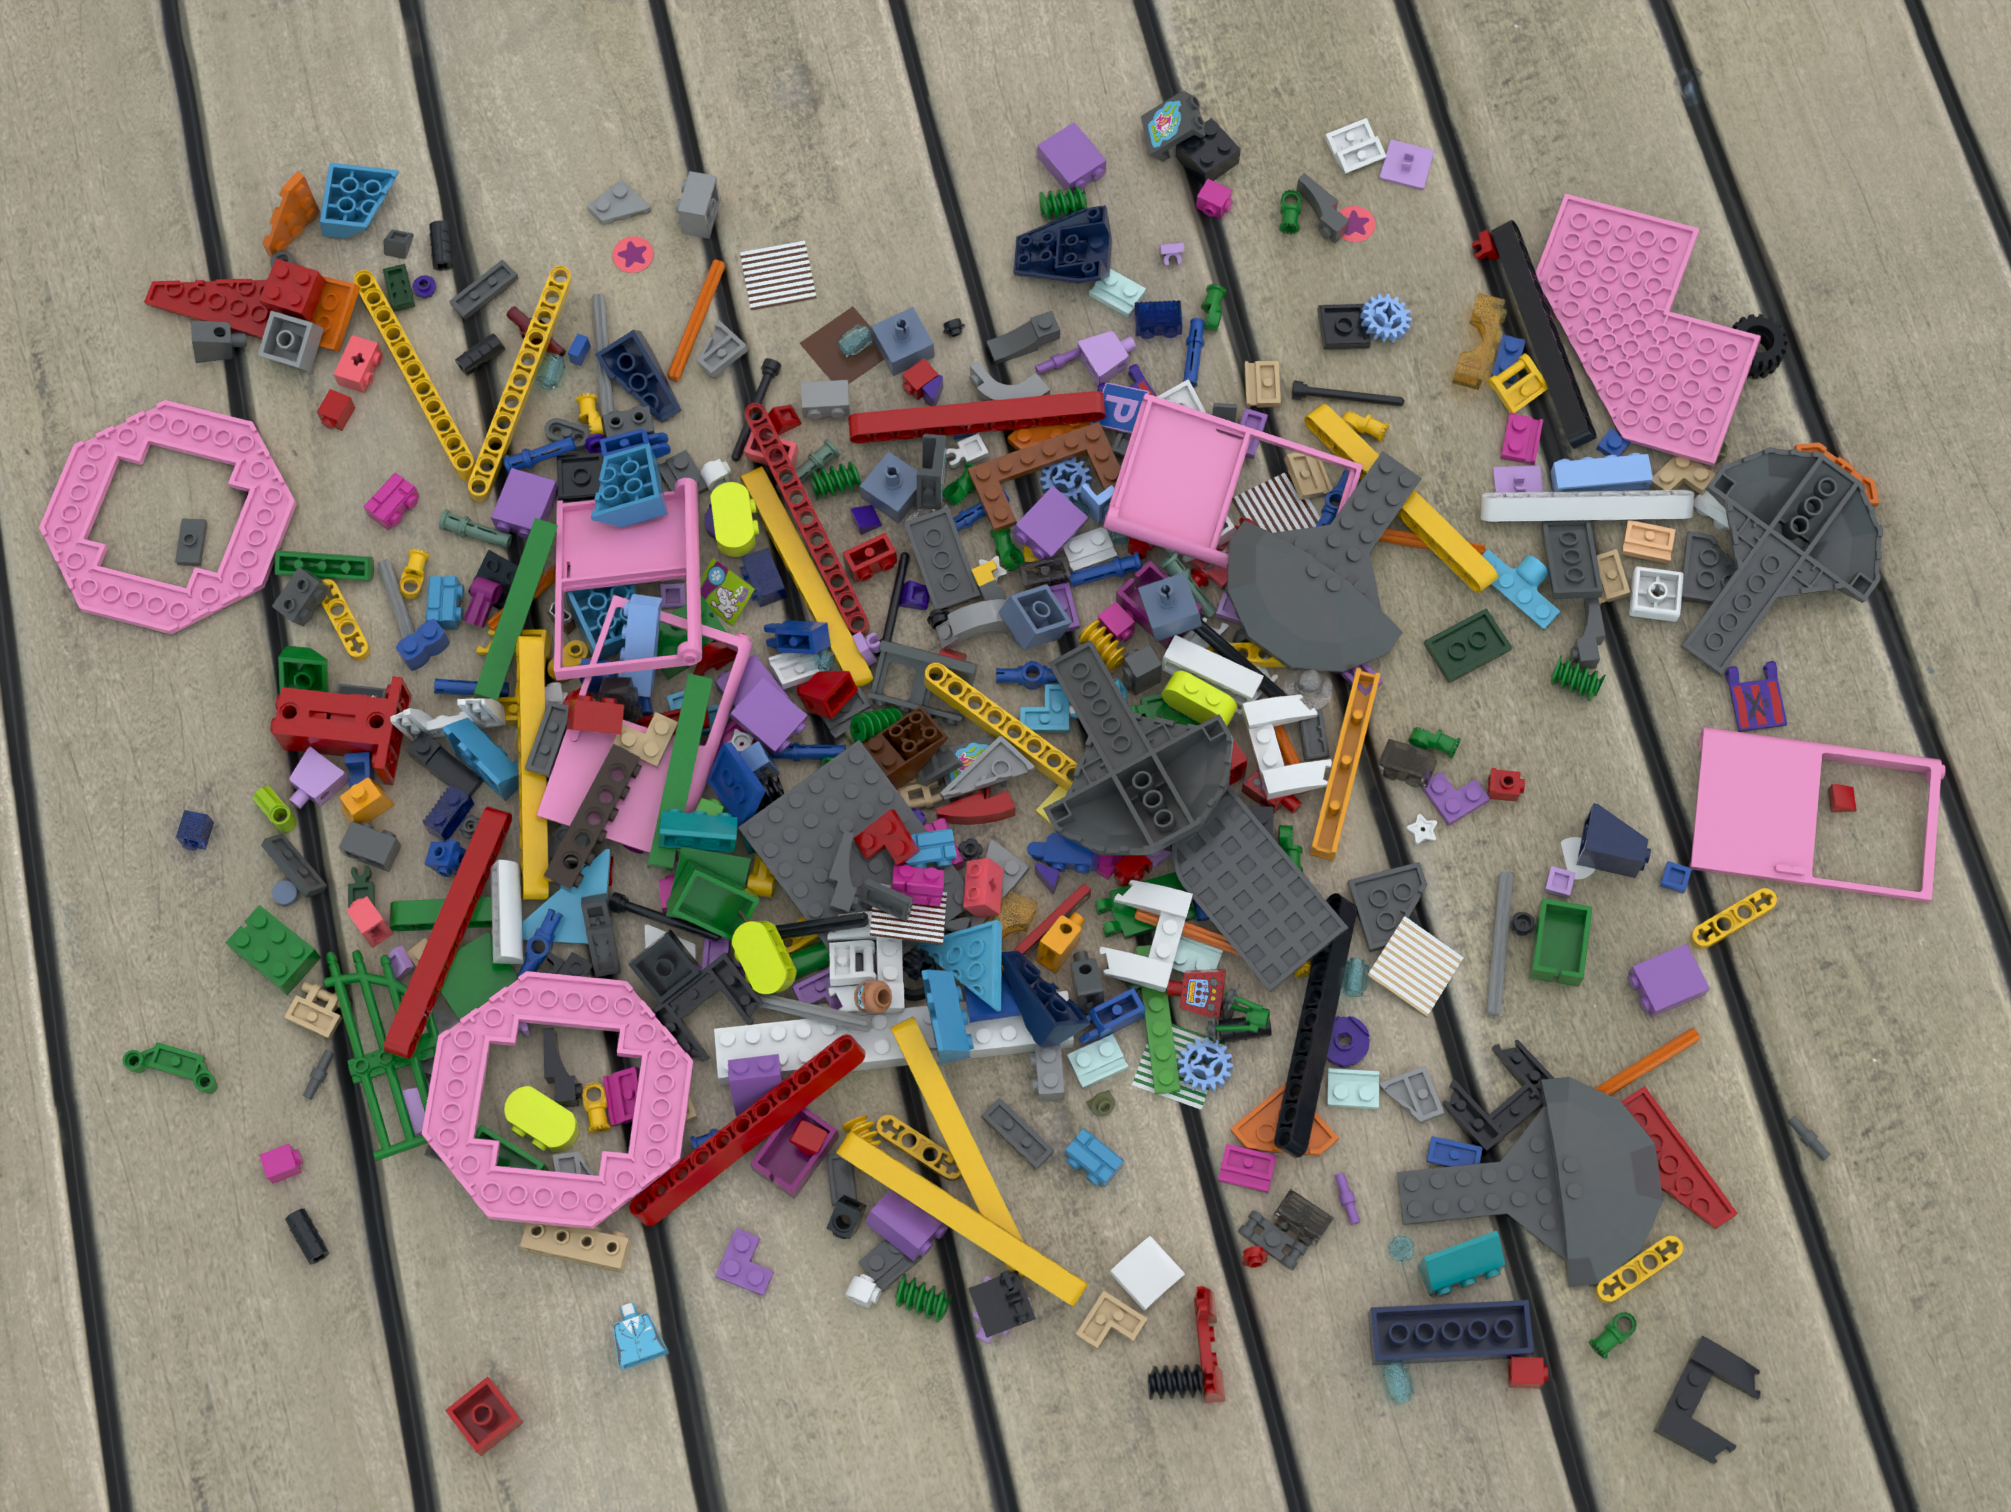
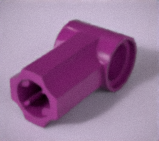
M480 576L475 578L470 589L472 598L463 621L484 628L492 606L498 602L501 596L502 585Z

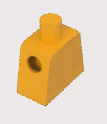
M369 777L353 785L339 797L341 811L349 823L351 821L358 824L360 822L369 823L395 805L382 786Z
M1075 912L1069 918L1061 915L1040 940L1035 961L1054 974H1057L1079 943L1082 932L1081 926L1085 922L1084 918Z

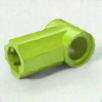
M269 785L258 789L252 799L276 829L282 833L293 831L297 825V819L289 807L285 805ZM287 815L284 821L278 822L282 816Z

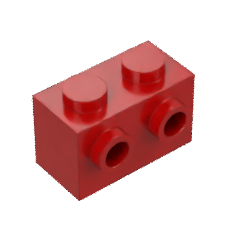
M886 532L843 552L844 564L854 583L867 581L874 574L880 571H888L897 564L896 550Z
M578 695L577 700L569 699L566 729L621 735L624 705L616 704L617 699L602 698L601 702H593L592 696Z

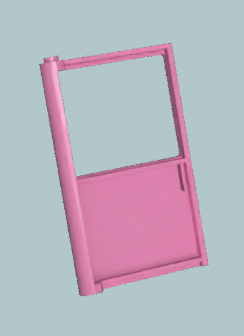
M679 479L675 483V491L664 492L667 515L623 528L593 521L591 514L595 510V500L563 503V500L557 501L558 528L556 532L554 674L556 680L691 666L701 661L698 484L694 479ZM686 578L688 641L678 646L677 655L563 668L565 592Z
M616 595L613 596L590 664H597L616 609H624L625 603L630 600ZM661 611L660 622L687 630V619ZM702 624V636L727 644V647L736 651L737 655L707 744L705 746L699 745L685 808V813L690 814L696 811L702 798L707 777L711 771L753 647V643L749 641L750 638L746 635L737 633L735 636ZM593 676L585 677L579 695L586 696ZM625 720L622 722L644 734L648 729ZM566 730L537 813L538 818H545L570 827L612 748L617 734ZM672 736L657 768L640 760L639 764L642 765V768L636 779L631 777L627 785L631 789L624 801L619 800L616 806L619 812L613 823L608 821L604 830L608 831L605 839L648 853L651 852L675 737ZM614 770L610 774L611 778L615 781H621L625 777L624 773L620 770ZM602 792L599 795V799L603 803H609L613 800V796L609 792ZM596 813L590 814L587 817L588 822L592 825H597L602 820L600 815ZM677 851L674 864H678L679 855Z

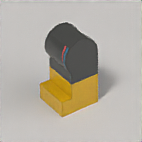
M994 560L971 569L985 601L1006 599L1004 590L998 586L992 573L998 570Z

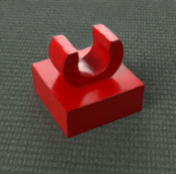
M1488 230L1478 233L1480 240L1474 241L1472 247L1475 249L1482 247V249L1474 254L1478 260L1486 257L1492 261L1499 259L1500 257L1491 233Z

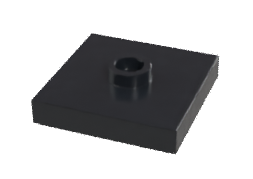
M1364 304L1318 306L1317 311L1324 350L1370 347V337L1366 333L1368 327L1361 325L1364 319L1360 318Z
M602 452L557 456L558 500L568 502L595 499V495L600 487L599 477L603 463Z

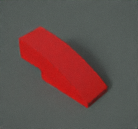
M1008 790L984 799L980 791L935 809L937 820L945 818L946 823L959 825L986 824L1015 816V806Z

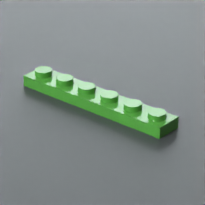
M1151 945L1136 947V954L1148 957ZM1141 986L1142 1002L1146 1009L1145 1025L1155 1095L1180 1092L1167 988L1165 992H1160Z

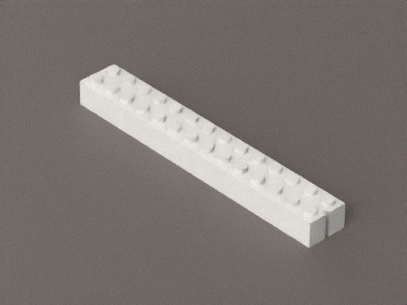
M1068 991L1057 992L1066 1001L1069 1000ZM959 1002L961 1010H966L968 1025L964 1026L966 1035L971 1034L974 1049L970 1050V1058L1035 1052L1036 1043L1026 1029L1021 1013L1020 1016L970 1023L967 1002ZM928 1006L904 1008L902 1013L858 1014L872 1019L873 1025L869 1032L812 1019L714 1029L719 1082L721 1085H729L728 1060L779 1054L783 1079H786L838 1037L845 1034L851 1035L866 1053L864 1061L852 1071L906 1066L908 1064L890 1027L912 1016L916 1020L935 1061L940 1062ZM1073 1036L1060 1044L1061 1049L1073 1047Z

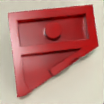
M719 641L707 643L702 648V659L697 663L693 675L703 677L704 673L712 667L716 671L720 670L726 664L735 660L737 652L729 649L727 644Z

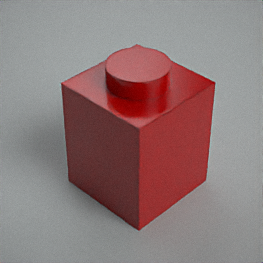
M924 358L902 374V387L909 396L913 395L918 401L923 397V386L939 374Z
M330 389L318 408L317 414L322 425L329 429L336 428L342 431L355 410V406L351 397Z
M1511 1357L1508 1360V1388H1541L1544 1385V1381H1548V1366L1543 1364V1358Z

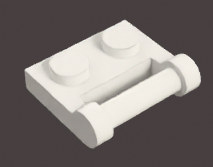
M872 940L829 943L831 986L856 985L863 981L876 980L873 965V954L876 951L875 942ZM856 953L863 954V971L856 972Z

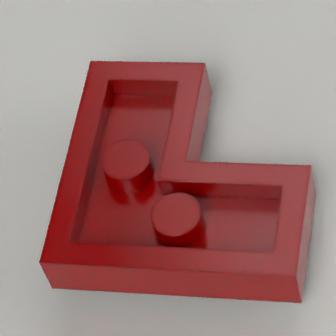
M892 809L853 838L865 859H871L884 848H887L895 863L902 866L920 852L899 815Z

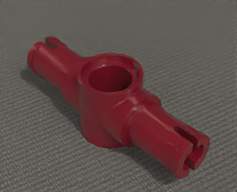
M513 306L509 309L506 316L520 328V335L524 340L532 318H528L516 306ZM541 319L539 320V322H540L541 324H546V323H545L544 321H542ZM552 336L546 352L556 361H559L564 357L566 351L552 339ZM535 338L531 341V343L533 345H539L540 343H542V340L539 338Z

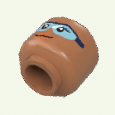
M863 981L855 990V1005L863 1013H883L890 1007L892 1002L891 989L884 981Z

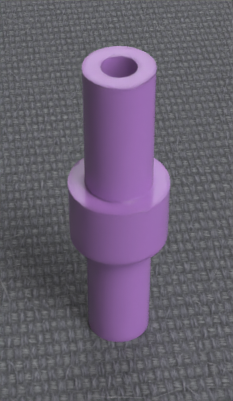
M1075 348L1062 355L1058 353L1051 356L1050 360L1035 366V370L1038 375L1053 368L1057 370L1065 366V363L1080 357V352Z
M1344 1172L1334 1175L1340 1191L1339 1199L1341 1205L1345 1206L1350 1224L1360 1223L1361 1221L1354 1204L1356 1198L1354 1192L1349 1189Z

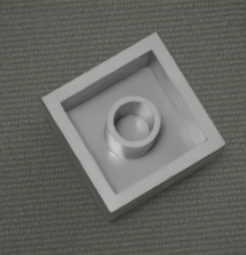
M689 171L688 178L684 179L682 183V198L678 199L676 203V213L679 214L678 224L681 225L683 234L709 239L721 201L717 177Z
M271 311L258 356L311 373L324 328L312 322Z

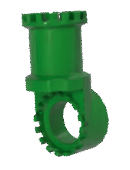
M1294 189L1286 190L1281 197L1280 212L1282 214V223L1279 225V231L1281 230L1284 234L1289 232L1290 234H1295V232L1298 233L1300 231L1298 215L1301 214L1302 196L1300 192L1298 193ZM1293 197L1297 200V204H1286L1285 199Z
M1209 284L1206 287V299L1201 304V309L1209 313L1207 314L1209 318L1206 317L1208 322L1205 321L1204 329L1217 332L1222 315L1221 302L1227 291L1221 285L1217 286L1215 284L1214 286V284Z
M966 462L964 465L965 470L961 477L947 485L943 491V497L952 506L959 505L958 503L961 504V500L964 501L963 497L966 498L967 493L971 494L974 491V486L968 475V468L975 466L972 462Z
M1010 527L995 533L992 529L990 535L996 545V555L1000 556L1001 563H1004L1003 567L1006 566L1005 569L1014 572L1024 565L1025 558L1011 541Z
M1414 727L1408 739V742L1418 749H1437L1448 754L1451 759H1453L1461 741L1460 738L1454 739L1443 734L1440 729L1434 735L1428 732V730L1425 731L1424 728L1421 730V727Z
M1279 825L1278 844L1303 873V867L1300 866V854L1303 852V848L1292 843V837H1294L1292 835L1294 833L1292 831L1293 825Z
M1628 1312L1617 1314L1604 1327L1605 1330L1595 1340L1591 1339L1589 1341L1590 1346L1595 1352L1598 1350L1597 1354L1606 1359L1608 1353L1618 1343L1622 1344L1634 1333L1637 1327L1635 1317ZM1625 1317L1631 1322V1329L1628 1332H1622L1618 1329L1617 1321L1619 1318Z

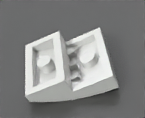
M1367 118L1327 133L1324 136L1330 151L1344 174L1387 157L1378 136H1374Z
M1151 1236L1139 1244L1109 1272L1143 1311L1159 1300L1166 1291L1185 1275Z

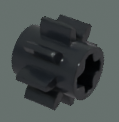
M922 948L918 952L911 949V952L904 957L903 971L909 973L908 977L917 981L919 977L922 978L923 970H933L934 958L929 956V952Z

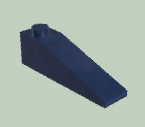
M632 330L595 354L606 374L637 399L642 406H649L651 414L662 423L682 411L653 350L641 331Z
M1019 951L1002 952L1001 963L1024 1024L1039 1047L1058 1046L1088 1027L1090 1022L1077 1004L1071 999L1066 1001L1057 993L1059 988L1054 983L1049 984L1040 977L1041 971Z

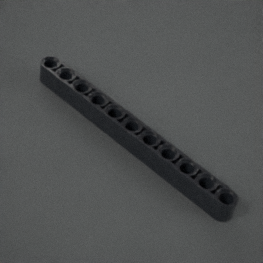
M1510 220L1493 229L1491 235L1568 442L1574 449H1577L1595 440L1597 435L1520 229L1514 220Z
M1339 893L1331 894L1326 901L1349 929L1313 957L1274 1137L1275 1146L1293 1158L1303 1156L1309 1145L1357 915V907Z

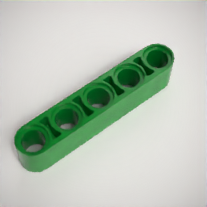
M480 897L467 928L492 927L491 897ZM445 899L405 900L390 903V929L394 931L432 930Z

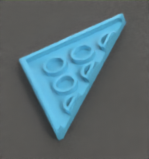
M605 849L592 861L590 866H586L582 870L581 874L584 875V878L578 889L573 887L570 893L561 888L522 922L523 940L529 941L534 936L537 928L541 927L548 909H553L556 911L555 914L558 912L563 914L554 933L555 938L553 942L588 944L581 908V897L606 893L608 898L611 849Z
M994 920L944 935L943 945L921 942L916 946L918 949L922 948L928 951L929 956L934 958V962L946 971H953L954 978L996 1011H1001L1002 923L1000 921Z

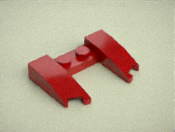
M1197 1286L1194 1295V1307L1204 1403L1225 1402L1223 1371L1218 1367L1216 1352H1211L1210 1342H1215L1214 1327L1208 1324L1217 1323L1214 1292L1204 1286Z

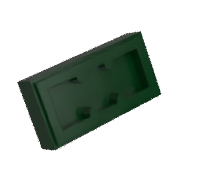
M401 264L384 268L383 274L393 312L415 307L406 265Z

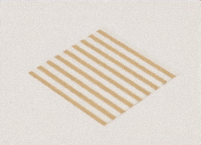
M1404 916L1371 968L1368 976L1425 1016H1428L1464 957Z

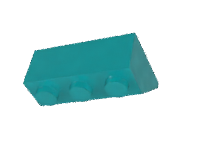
M667 809V812L662 811L659 847L679 849L687 847L705 851L734 853L737 837V817H732V814L718 813L715 816L707 815L704 811H693L692 814L682 813L679 809Z
M1496 1230L1423 1257L1418 1265V1269L1429 1296L1437 1293V1296L1441 1297L1453 1292L1451 1288L1458 1285L1466 1288L1476 1284L1477 1278L1485 1276L1486 1279H1491L1500 1275V1270L1505 1266V1260L1499 1234Z

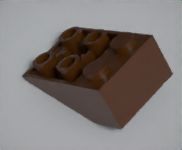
M920 706L863 743V745L897 790L913 780L948 737Z

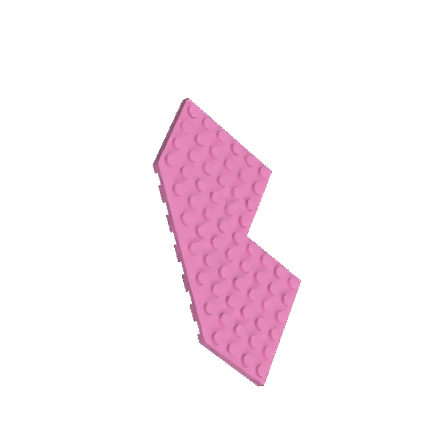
M1565 194L1536 274L1549 306L1622 439L1630 441L1632 444L1715 467L1761 336L1670 312L1700 233V228Z

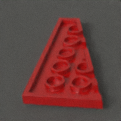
M267 280L152 281L144 300L147 306L194 320L230 323L231 331L246 333L248 336L261 340L271 312L267 311L259 301Z
M1645 1086L1621 1101L1655 1143L1660 1183L1663 1191L1714 1229H1717L1738 1214Z

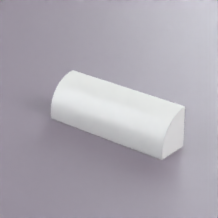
M1177 635L1174 636L1162 660L1163 671L1171 675L1175 671H1186L1231 696L1237 706L1241 708L1243 703L1253 701L1264 677Z
M498 860L491 866L493 963L522 965L521 866L513 861Z

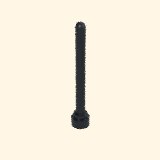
M770 358L764 359L761 367L763 377L752 403L762 405L771 380L778 376L782 365L778 361ZM759 412L752 414L751 419L755 421ZM747 420L744 422L731 455L733 461L740 460L751 433Z
M1296 380L1293 381L1291 399L1296 400L1312 396L1392 406H1402L1405 402L1402 397L1308 387V384H1303V381Z
M903 552L900 555L882 639L879 640L880 643L881 640L892 642L910 558L907 552ZM881 651L874 653L875 656L880 657Z
M614 892L609 900V909L612 912L619 914L627 911L717 942L721 939L720 935L694 923L669 917L664 913L629 902V899L624 894Z

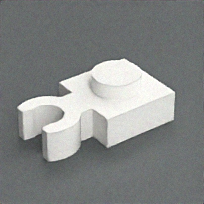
M978 433L957 442L958 449H947L946 458L951 456L956 458L949 462L950 469H954L960 465L961 461L965 460V462H972L973 464L989 457V452Z

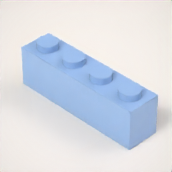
M1631 453L1627 456L1619 457L1608 455L1604 458L1596 459L1585 457L1573 461L1561 459L1554 462L1550 472L1553 492L1649 490L1653 481L1649 455H1641L1640 453Z
M633 594L630 601L625 603L624 616L628 617L627 625L624 624L622 630V639H626L625 647L621 648L620 661L657 657L662 598ZM656 669L619 673L618 684H622L621 693L650 697L654 689Z

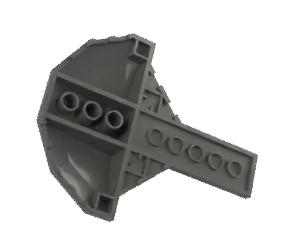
M1769 447L1722 466L1705 489L1726 509L1736 570L1680 647L1715 673L1721 675L1777 598L1838 590L1861 603L1865 602L1880 581L1881 574H1879L1880 559H1882L1881 539L1883 537V528L1881 524L1879 525L1874 514L1875 509L1868 500L1864 484L1824 454L1815 451L1804 452L1794 449L1783 450Z
M1382 451L1330 525L1270 533L1244 520L1228 543L1226 594L1233 604L1235 614L1243 626L1246 638L1290 670L1302 669L1312 670V672L1325 671L1342 674L1379 657L1386 656L1403 632L1381 610L1370 552L1422 478Z
M1091 640L1049 662L1048 664L1088 734L1085 743L1086 749L1083 757H1080L1071 788H1068L1065 797L1043 808L1056 833L1098 855H1153L1200 830L1229 787L1233 737L1220 714L1198 726L1192 724L1186 726L1177 724L1172 720L1158 717L1152 719L1132 712Z
M1571 1077L1543 1079L1540 1081L1544 1107L1500 1162L1397 1172L1403 1225L1506 1214L1565 1261L1568 1287L1597 1285L1601 1280L1639 1253L1663 1202L1655 1143L1620 1100Z

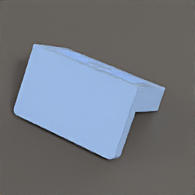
M1084 483L1081 486V506L1097 525H1100L1105 520L1114 487L1111 485L1096 496L1088 485Z

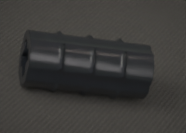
M433 221L429 224L433 269L447 271L453 267L450 226L446 221Z
M492 333L457 357L455 362L466 376H469L505 351V347L499 338Z
M1244 1016L1218 1020V1026L1250 1025V1023L1246 1022V1017ZM1270 1017L1267 1028H1259L1258 1033L1252 1031H1219L1221 1043L1239 1040L1247 1041V1039H1259L1272 1035Z
M305 1208L298 1209L285 1218L291 1233L294 1235L297 1244L310 1265L320 1262L330 1254Z

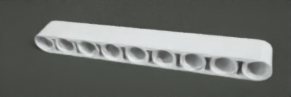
M1689 490L1484 493L1481 495L1480 519L1491 522L1687 519L1693 517L1694 492Z

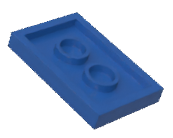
M732 742L723 743L706 781L728 813L732 814V817H737V825L739 827L755 815L766 789Z

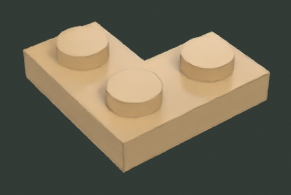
M1674 456L1653 476L1651 486L1656 490H1676L1685 483L1697 493L1703 495L1707 491L1705 488L1716 473L1699 462Z
M655 712L645 734L622 723L621 735L617 734L613 744L639 756L641 761L657 768L678 722Z
M1103 1290L1075 1336L1098 1350L1111 1328L1134 1342L1148 1319Z

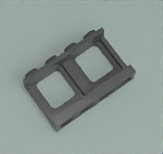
M881 640L879 648L881 653L871 692H868L867 696L873 698V703L887 706V703L896 704V708L905 712H910L911 709H917L922 706L931 718H934V715L943 717L944 722L957 725L958 721H964L965 716L957 710L949 712L930 706L929 701L932 692L924 685L925 670L932 663H940L973 687L978 664ZM892 662L913 667L916 670L911 695L908 700L887 696L883 693L888 667ZM933 673L929 677L935 681V677L938 674Z

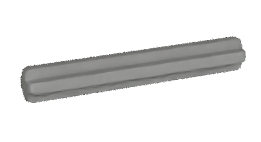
M389 559L380 561L378 567L403 639L408 635L415 634L392 564Z

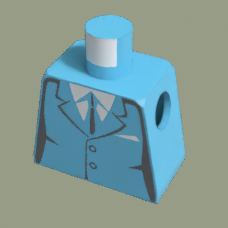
M629 1303L620 1307L624 1321L615 1323L613 1331L617 1363L621 1370L669 1354L649 1313L638 1315L635 1303Z

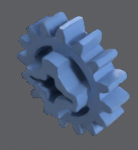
M1076 457L1072 458L1071 461L1066 460L1049 466L1047 469H1042V478H1040V485L1043 486L1042 493L1045 494L1054 486L1076 505L1078 504V497L1081 498V486L1086 483L1090 488L1089 484L1092 482V476H1089L1090 469L1084 468V461L1076 463ZM1080 481H1082L1079 488L1076 489L1075 487L1080 484Z

